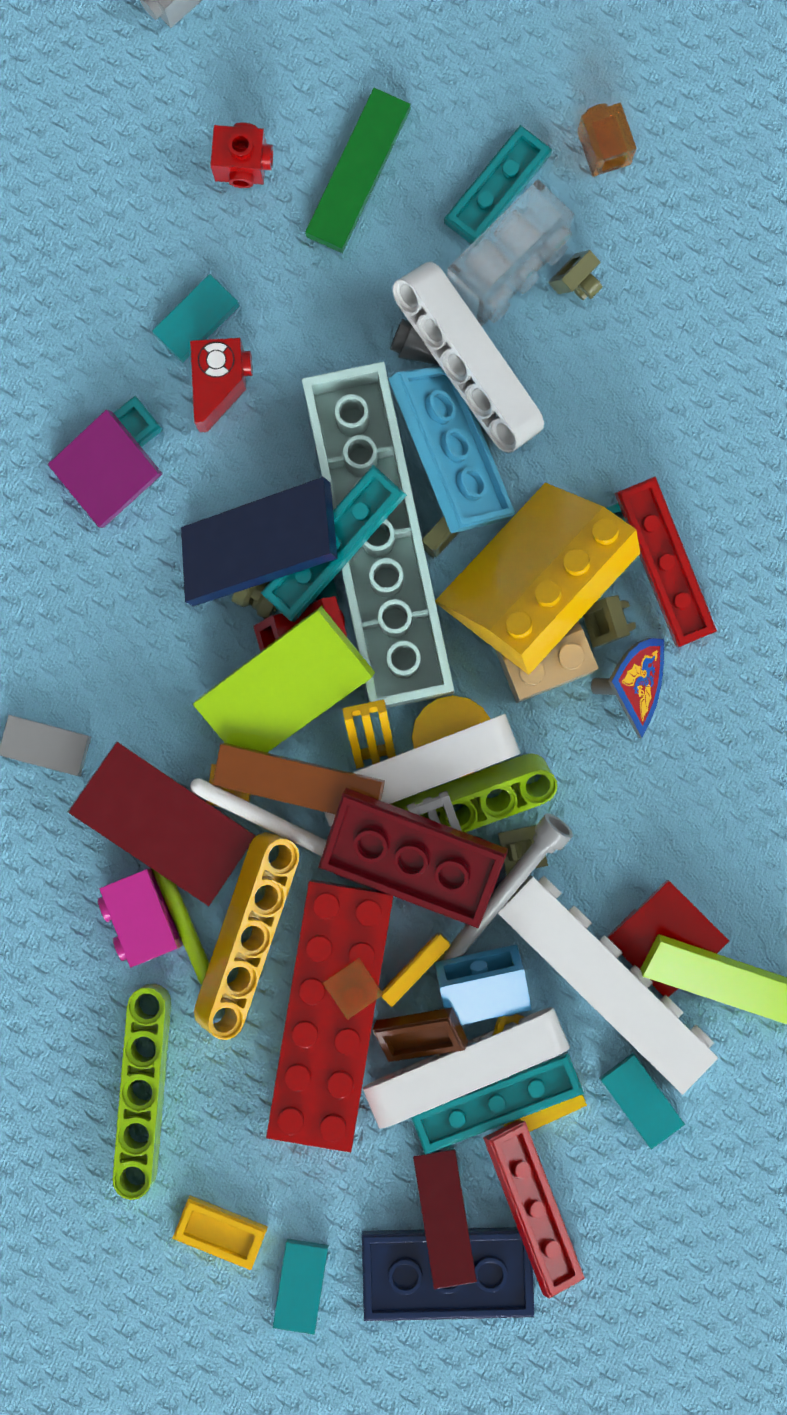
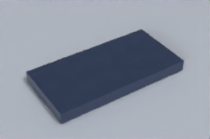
M321 477L181 527L185 602L194 607L338 559L331 482Z
M468 1228L477 1282L434 1289L425 1229L362 1231L364 1321L534 1317L533 1268L518 1228Z

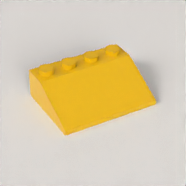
M545 482L441 593L435 602L529 675L640 554L637 530L604 506Z

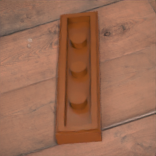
M222 743L220 744L212 785L336 815L342 794L346 788L381 801L385 780Z

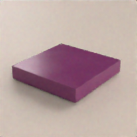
M105 410L47 464L99 528H104L163 474L110 410Z

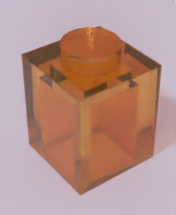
M621 102L611 106L602 103L589 108L585 114L581 115L577 133L592 176L594 177L631 165L637 148Z

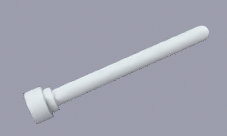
M197 778L191 782L190 790L195 795L286 838L315 854L323 855L327 840L203 779Z

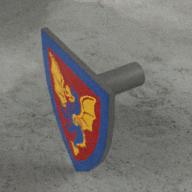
M647 638L636 642L622 656L610 678H594L591 682L593 694L616 695L638 738L643 737L658 703L664 669V639Z

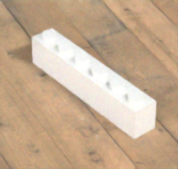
M530 875L498 914L683 1095L718 1059L709 1049L714 1042L697 1025L689 1030L678 1019L684 1012L666 995L659 1000L648 989L653 982L643 977L641 970L636 965L628 970L617 959L622 952L605 935L600 940L594 937L587 930L592 922L575 906L568 911L557 900L562 893L545 876L537 881Z

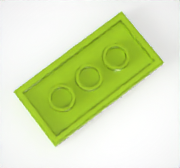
M320 606L197 698L193 706L224 743L268 753L371 679L375 671L324 608Z

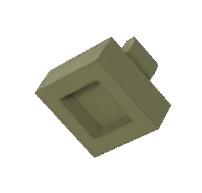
M591 250L575 253L548 283L558 294L574 291L582 300H585L587 297L592 299L603 287L598 279L591 274L601 262Z
M618 595L607 597L595 602L583 615L593 648L630 635V631L636 628L635 622L627 624L623 609L630 607L628 601H620Z
M536 825L497 833L500 846L508 848L504 860L506 874L511 871L534 843L533 836L536 833ZM546 856L536 868L548 866Z

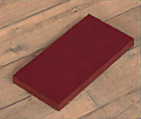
M119 742L114 743L67 811L207 906H210L249 848L253 838L256 837Z
M346 788L342 794L318 868L479 929L508 848Z

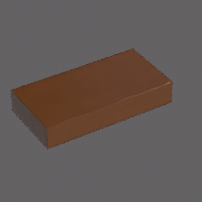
M452 1007L376 1020L372 1029L388 1062L463 1051L468 1043L466 1034Z

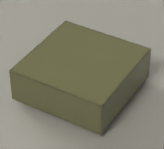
M444 516L422 539L424 551L433 559L434 557L437 558L459 533L451 534Z

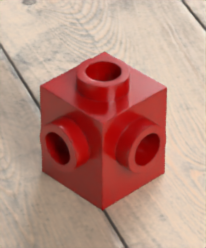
M245 122L236 123L233 126L214 125L210 166L215 181L229 182L230 185L237 188H250L253 184L264 185L265 170H272L273 145L266 143L264 129Z

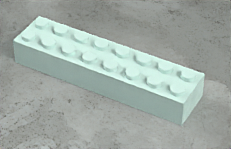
M379 362L303 378L302 383L322 477L331 482L333 510L372 465L376 466L407 494L342 568L358 650L375 671L373 677L365 682L369 702L384 700L386 708L453 695V682L385 363Z

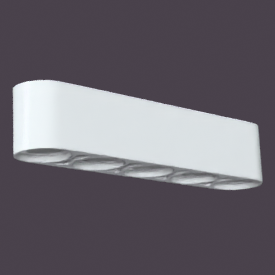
M426 262L395 281L393 296L397 305L493 443L502 451L511 453L539 434L544 428V420L540 410L443 270L433 262Z
M503 714L353 773L385 780L381 801L391 804L521 753L506 714ZM324 812L329 826H332L335 814Z
M546 1008L525 1016L519 1020V1024L514 1022L506 1024L503 1031L493 1035L494 1030L473 1038L468 1041L466 1049L463 1051L433 1055L365 1085L362 1089L379 1129L395 1125L566 1052L570 1045L554 1008Z

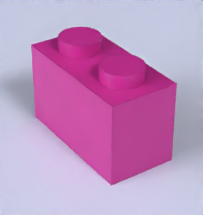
M151 868L99 888L102 895L101 898H98L100 911L106 922L112 920L118 935L113 938L116 952L121 961H128L130 968L183 946Z

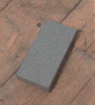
M8 715L0 744V756L81 777L91 736Z

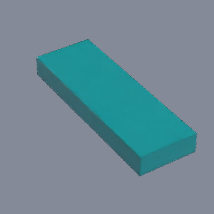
M520 125L445 216L444 224L476 248L551 156L552 149Z

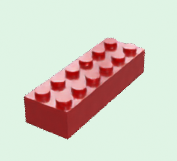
M313 879L309 881L266 1135L267 1139L351 1153L393 901L392 895L374 889Z

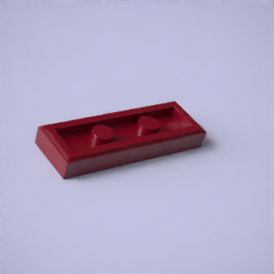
M455 1150L413 1156L434 1289L475 1283L477 1280Z

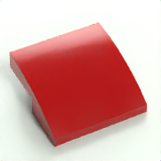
M666 880L637 910L634 909L607 936L620 949L621 955L632 966L636 965L640 970L658 934L716 954L729 942L669 880ZM651 980L653 982L652 986L662 996L666 995L669 997L678 990V988Z

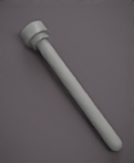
M547 813L535 826L534 843L493 891L479 929L466 924L451 942V946L437 961L463 956L546 854L554 853L556 849L562 850L573 837V833L562 820L552 814Z

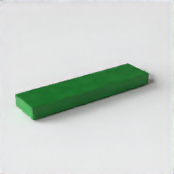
M373 88L305 231L307 238L343 254L411 110L410 103Z

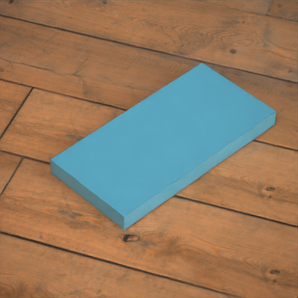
M441 366L397 372L388 378L451 534L506 521L513 517L515 511L477 418Z

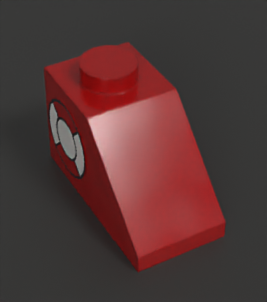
M240 338L190 341L194 423L199 432H208L246 390V376H253L251 351H244Z

